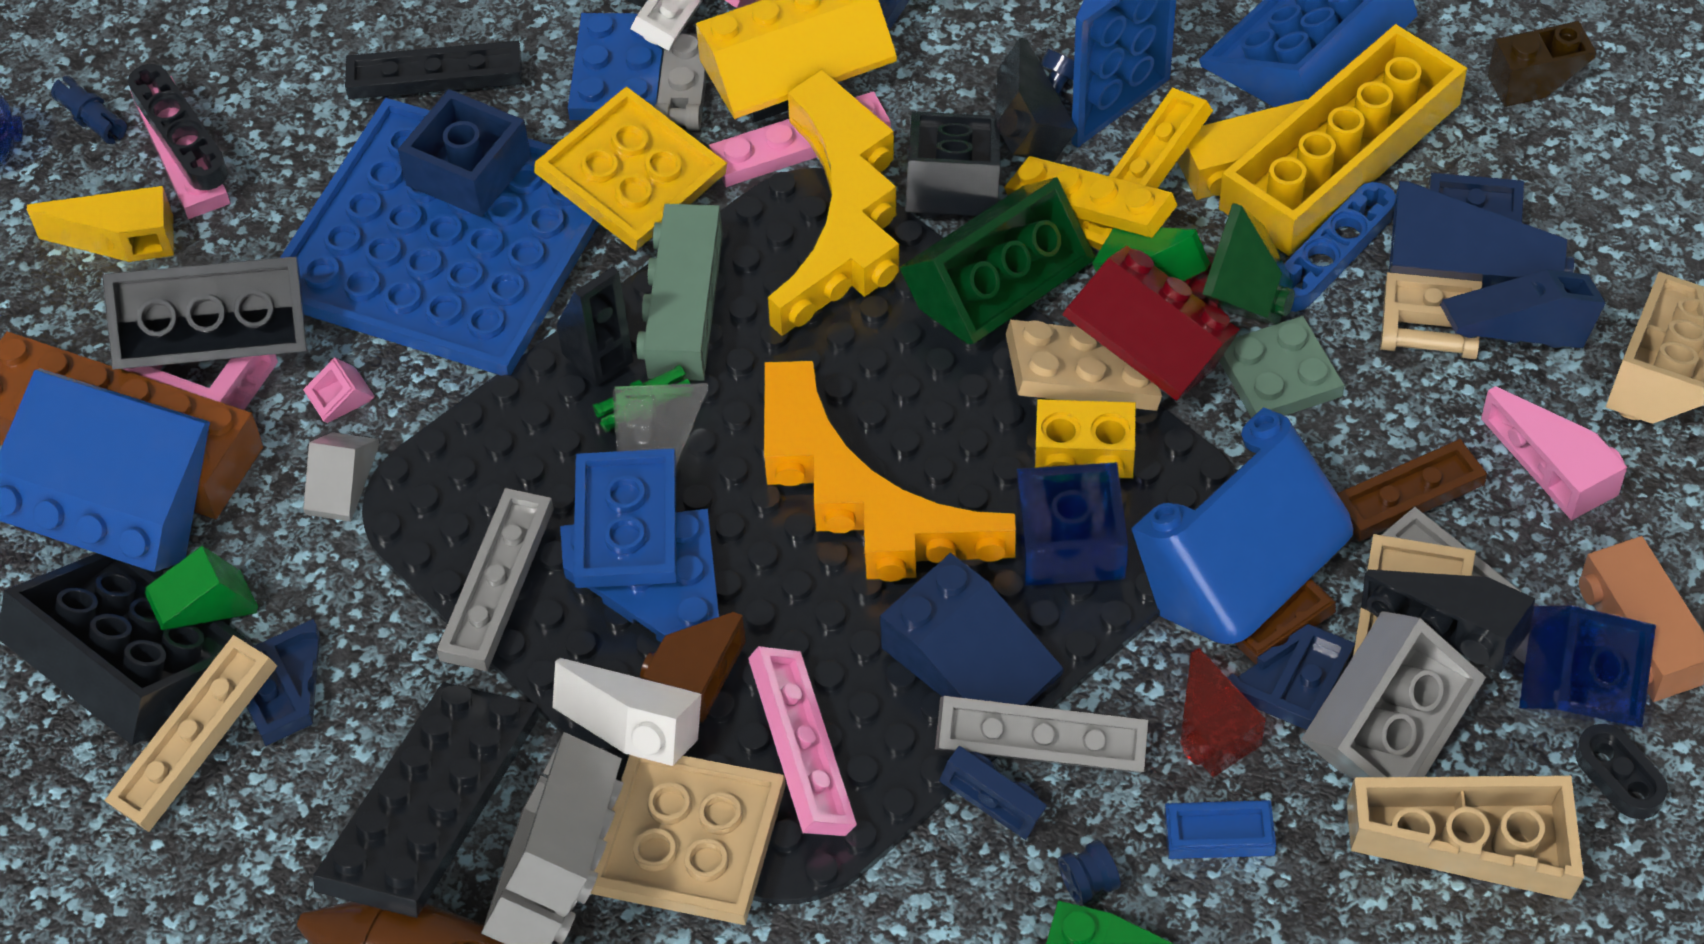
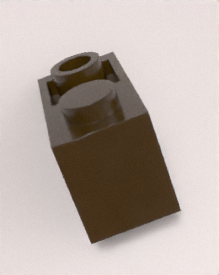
M1579 21L1497 38L1494 42L1488 78L1504 107L1543 99L1591 62L1596 56V50Z

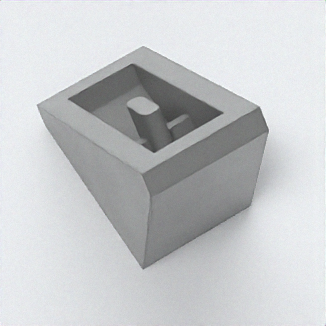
M332 432L309 442L303 506L305 515L352 521L380 445L378 439Z

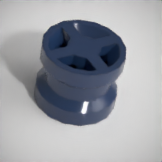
M1098 839L1087 844L1084 852L1075 855L1069 852L1058 857V867L1062 880L1069 894L1079 906L1092 901L1094 894L1097 892L1105 891L1110 893L1121 887L1120 876L1115 862L1106 846Z

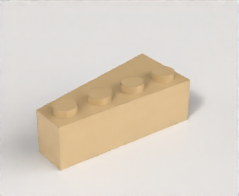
M1572 776L1354 778L1347 799L1350 847L1353 852L1572 900L1584 879Z

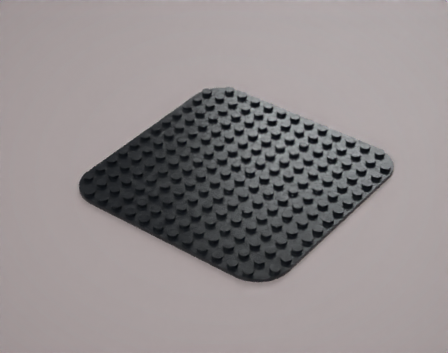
M806 168L775 173L770 178L750 188L720 210L723 239L704 381L689 380L692 393L685 394L655 408V414L647 418L642 414L611 429L607 433L604 432L600 425L601 419L616 411L597 419L594 412L593 404L601 403L631 389L630 383L640 380L642 383L650 380L647 377L645 359L637 358L638 332L646 331L647 322H643L642 318L644 294L652 293V286L648 285L647 264L621 283L633 362L596 387L562 354L558 331H555L521 357L511 376L495 375L392 451L373 473L365 490L362 506L365 532L376 555L448 624L504 489L508 488L552 498L554 510L490 666L528 702L538 704V711L561 734L563 732L568 733L622 758L616 777L617 780L621 781L629 754L621 752L552 708L555 661L563 658L640 678L641 668L646 656L651 651L656 653L661 642L656 639L655 633L636 621L633 624L603 604L602 597L588 588H575V584L565 578L560 526L574 524L576 454L674 448L676 456V512L708 509L719 617L731 612L743 615L746 643L703 723L699 722L698 740L683 756L784 775L748 658L758 646L801 651L857 823L846 836L802 833L785 778L786 786L753 897L754 901L781 905L816 901L835 894L851 885L953 797L956 792L939 781L948 760L954 753L952 751L935 750L940 697L942 696L884 651L881 645L880 615L938 563L916 561V578H902L893 582L881 579H866L864 530H851L846 533L816 532L814 483L799 484L797 486L767 485L764 459L765 362L813 361L817 393L829 422L842 441L872 471L902 490L938 504L965 510L1015 514V558H1005L994 562H986L980 559L961 561L991 584L1063 667V674L1029 706L1054 709L1160 616V610L1157 608L1131 528L1152 511L1153 508L1163 503L1184 505L1196 510L1236 473L1230 462L1218 449L1159 404L1157 411L1135 409L1133 479L1118 478L1115 480H1104L1099 477H1067L1059 479L1051 476L1035 475L1037 399H1055L1018 395L1006 338L1010 319L1028 322L1041 321L1045 324L1056 325L1031 305L976 343L968 345L918 308L899 269V273L887 286L878 287L865 297L852 286L841 299L831 301L815 312L806 324L800 327L796 326L781 336L770 326L768 297L796 273L813 251L826 224L832 194L824 168ZM896 202V216L883 230L899 243L900 267L943 239V237L912 213L905 212L906 209ZM680 380V381H678V382H675V383H673V384H671V385H669V386H673V385H675V384H677V383H679V382H681V381H683V380ZM983 755L991 762L997 758L995 756Z

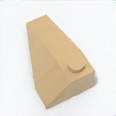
M1658 272L1606 404V408L1617 411L1627 419L1643 420L1652 424L1704 405V286L1662 272Z

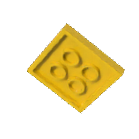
M626 86L535 161L534 173L630 248L637 251L653 237L654 223L662 222L664 204L693 203L726 174L727 162Z

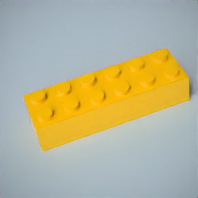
M1395 24L1222 173L1219 210L1229 215L1232 203L1242 205L1265 226L1275 247L1290 257L1360 186L1374 182L1460 105L1467 67Z

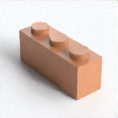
M1643 536L1589 553L1579 578L1580 592L1586 603L1594 605L1602 618L1604 630L1609 641L1613 645H1618L1628 661L1629 671L1634 682L1638 686L1645 688L1653 702L1704 685V632Z

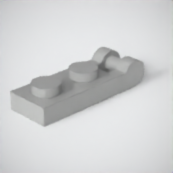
M680 34L669 51L664 49L658 100L655 105L658 111L678 126H686L687 131H700L707 80V72L699 58L697 34Z

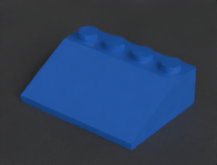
M1176 0L1083 1L1076 16L1072 121L1077 128V132L1071 138V144L1075 147H1080L1170 80Z
M1263 0L1199 59V62L1204 69L1267 104L1277 107L1305 99L1308 100L1392 26L1397 24L1404 29L1418 16L1413 0Z
M41 368L35 369L0 449V521L152 572L178 564L186 558L210 422Z

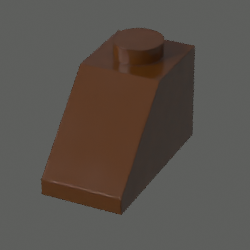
M731 612L665 635L656 653L651 651L646 656L641 668L640 678L700 693L699 722L703 723L746 643L743 615Z

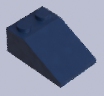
M949 553L880 615L882 649L940 696L1029 706L1063 674V667L991 584L952 553Z

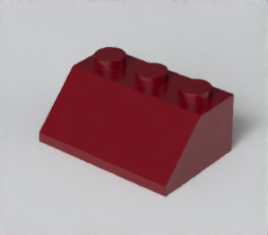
M1127 245L1105 261L1062 314L1176 401L1214 370L1240 331L1237 326L1230 322L1229 316L1223 310L1204 303L1192 294L1191 288L1185 282L1175 277H1169L1154 266L1153 260L1146 253L1137 249H1131Z

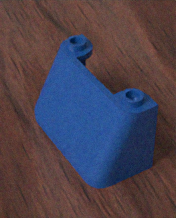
M1264 407L1245 424L1241 433L1245 447L1256 454L1196 510L1179 504H1160L1131 528L1157 608L1160 610V617L1221 644H1235L1251 636L1353 536L1354 528L1348 509L1290 420L1284 415Z

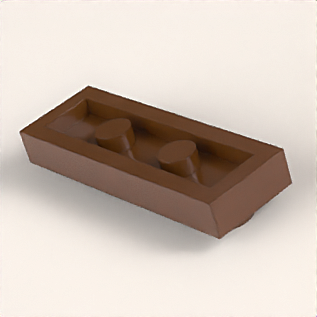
M1458 439L1337 494L1349 511L1354 528L1353 534L1360 542L1373 536V534L1390 528L1414 507L1424 513L1484 486L1487 472L1462 440Z

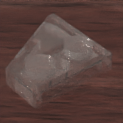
M708 384L615 387L613 390L617 451L674 448L677 466L698 411L707 394Z

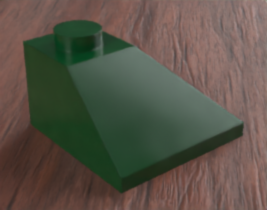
M1232 203L1202 294L1228 313L1270 325L1278 324L1282 316H1287L1292 308L1295 291L1291 289L1293 281L1265 226L1242 205Z

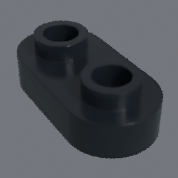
M1595 724L1585 729L1580 736L1575 752L1576 761L1582 771L1613 806L1625 816L1634 819H1646L1657 814L1662 808L1668 791L1667 782L1662 773L1621 729L1609 724ZM1594 754H1605L1610 760H1599ZM1629 792H1638L1645 799L1634 798Z

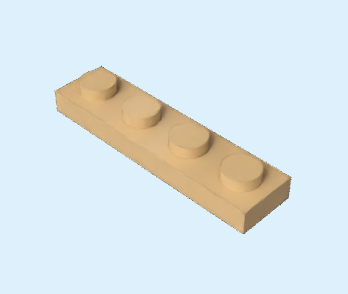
M233 635L104 801L150 832L270 677L277 665L268 656Z

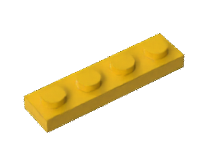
M1172 87L1109 176L1158 189L1213 112L1207 100ZM1078 218L1077 220L1089 245L1100 250L1113 227Z
M1032 156L1025 160L1004 187L1007 195H1010L1024 185L1058 177L1077 218L1150 238L1154 237L1178 206L1172 192Z

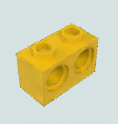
M1037 399L1035 475L1051 476L1059 479L1067 477H1099L1104 480H1115L1118 478L1133 479L1136 402Z

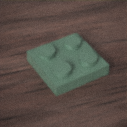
M1304 316L1235 337L1219 361L1251 418L1263 407L1286 416L1343 397L1345 385Z

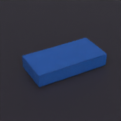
M1271 800L1165 803L1164 815L1168 859L1275 856L1276 840Z

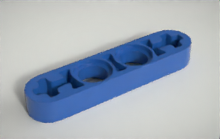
M1370 182L1360 186L1284 263L1293 281L1292 288L1295 291L1294 302L1290 311L1296 312L1310 306L1391 222L1394 215L1396 195L1389 186L1377 182ZM1366 205H1368V206H1373V207L1368 211L1367 217L1364 216L1365 210H1366ZM1344 226L1352 227L1360 235L1355 238H1344L1338 235L1336 230ZM1315 254H1324L1329 256L1333 263L1327 266H1317L1309 260V257ZM1301 275L1304 276L1302 289L1295 287L1301 281Z

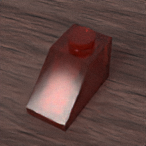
M1197 648L1191 652L1180 744L1187 758L1195 765L1201 764L1214 778L1262 746L1266 719L1200 648Z

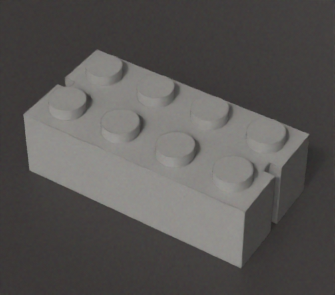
M563 732L545 766L543 773L548 775V777L540 776L521 812L481 934L504 944H552L553 941L562 944L576 915V913L571 911L574 909L577 901L585 904L598 876V873L594 870L604 853L607 842L603 839L613 821L615 811L612 808L623 786V782L616 779L622 758Z

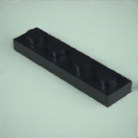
M519 40L346 56L345 89L348 99L522 84V60Z

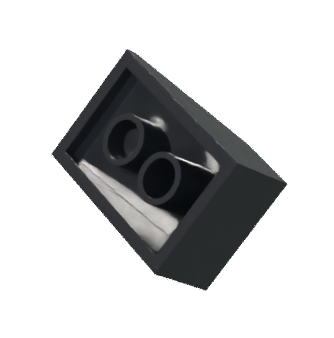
M912 111L905 212H915L916 215L925 218H935L941 214H956L964 219L972 220L998 202L1000 176V131L996 125V116Z

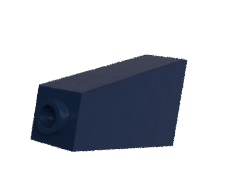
M1399 181L1394 203L1389 261L1390 273L1481 281L1482 288L1544 270L1573 273L1574 257L1566 256V238L1408 181Z

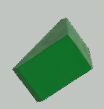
M204 546L199 547L149 584L145 591V595L161 630L256 614L258 610V605L242 572Z

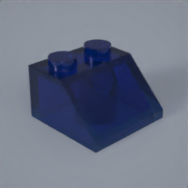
M1573 605L1534 606L1519 708L1562 718L1642 728L1656 625Z

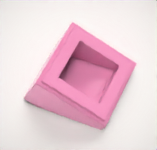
M335 357L303 389L322 420L326 423L369 403L375 398L358 370L354 366Z

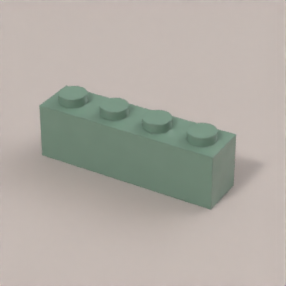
M664 204L662 222L654 223L653 247L658 252L657 258H649L648 285L652 286V293L644 294L642 303L643 322H647L646 331H639L637 336V358L645 359L648 379H653L674 369L675 366L681 365L686 373L682 380L688 378V380L704 381L723 239L720 205Z

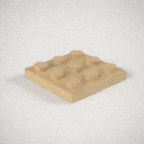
M629 755L621 780L623 786L612 808L615 811V815L603 839L607 844L594 870L598 873V876L590 894L746 925L786 786L785 776L688 756H682L673 766Z

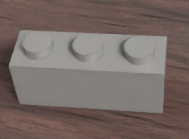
M1382 611L1301 740L1335 769L1353 779L1356 777H1425L1486 677L1421 618Z

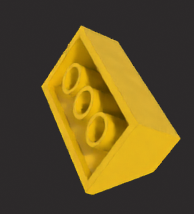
M761 0L696 23L700 62L734 119L787 101L789 91L820 70H823L838 83L897 61V55L879 0Z

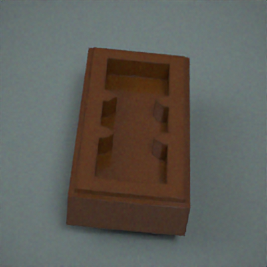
M1310 578L1251 636L1235 643V645L1256 665L1258 656L1272 647L1285 644L1289 636L1307 624L1315 627L1336 613V602Z

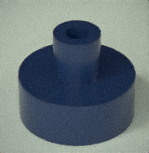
M1047 49L1041 65L1051 71L1048 78L1055 91L1060 94L1067 79L1071 81L1074 79V60Z

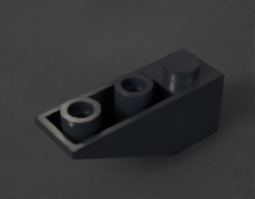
M1368 569L1364 577L1361 608L1373 613L1376 617L1382 611L1421 618L1461 655L1466 656L1472 662L1483 664L1501 673L1530 632L1535 598L1489 577Z

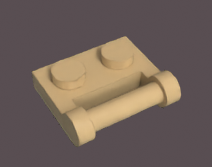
M1387 272L1380 350L1395 351L1396 347L1461 353V358L1477 359L1480 337L1467 338L1453 333L1398 328V322L1452 327L1440 306L1442 300L1481 289L1482 282Z

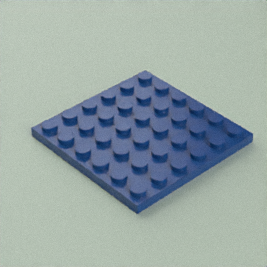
M385 98L280 256V258L297 256L299 260L304 315L497 375L511 376L599 223L534 173L535 161L550 150L553 145L528 139L531 152L530 159L483 217L407 186L398 148L430 110Z

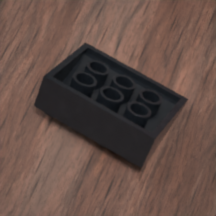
M98 553L4 590L0 614V641L132 746L156 735L233 635L250 646H255L223 620L161 630L145 595L146 587L162 576V574L158 571L152 572Z

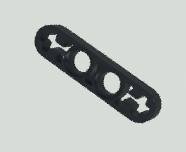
M145 64L134 69L128 78L134 101L188 183L198 190H212L222 185L228 175L222 152L167 71L162 66L156 64ZM152 84L155 88H158L159 93L153 96L147 85ZM167 108L179 109L177 114L169 118L157 116L162 110ZM186 135L198 137L195 142L189 145L176 144L179 138ZM203 158L204 163L209 169L204 170L202 167H198L196 160Z

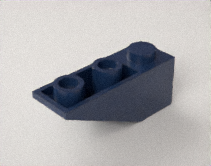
M1544 270L1443 299L1440 306L1455 334H1460L1467 338L1487 337L1502 339L1510 343L1522 341L1545 344L1552 348L1565 346L1583 349L1606 302L1589 275Z

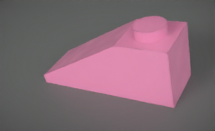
M1495 386L1488 390L1481 420L1571 521L1619 495L1627 466L1624 464L1619 452L1613 447H1609L1597 433Z

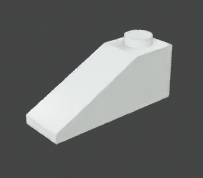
M563 658L555 661L552 708L621 752L673 766L698 740L701 706L700 693Z

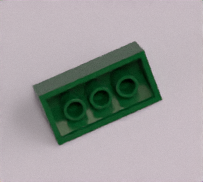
M1058 177L1020 187L900 266L899 269L918 308L966 344L970 345L982 339L1093 262L1095 256Z

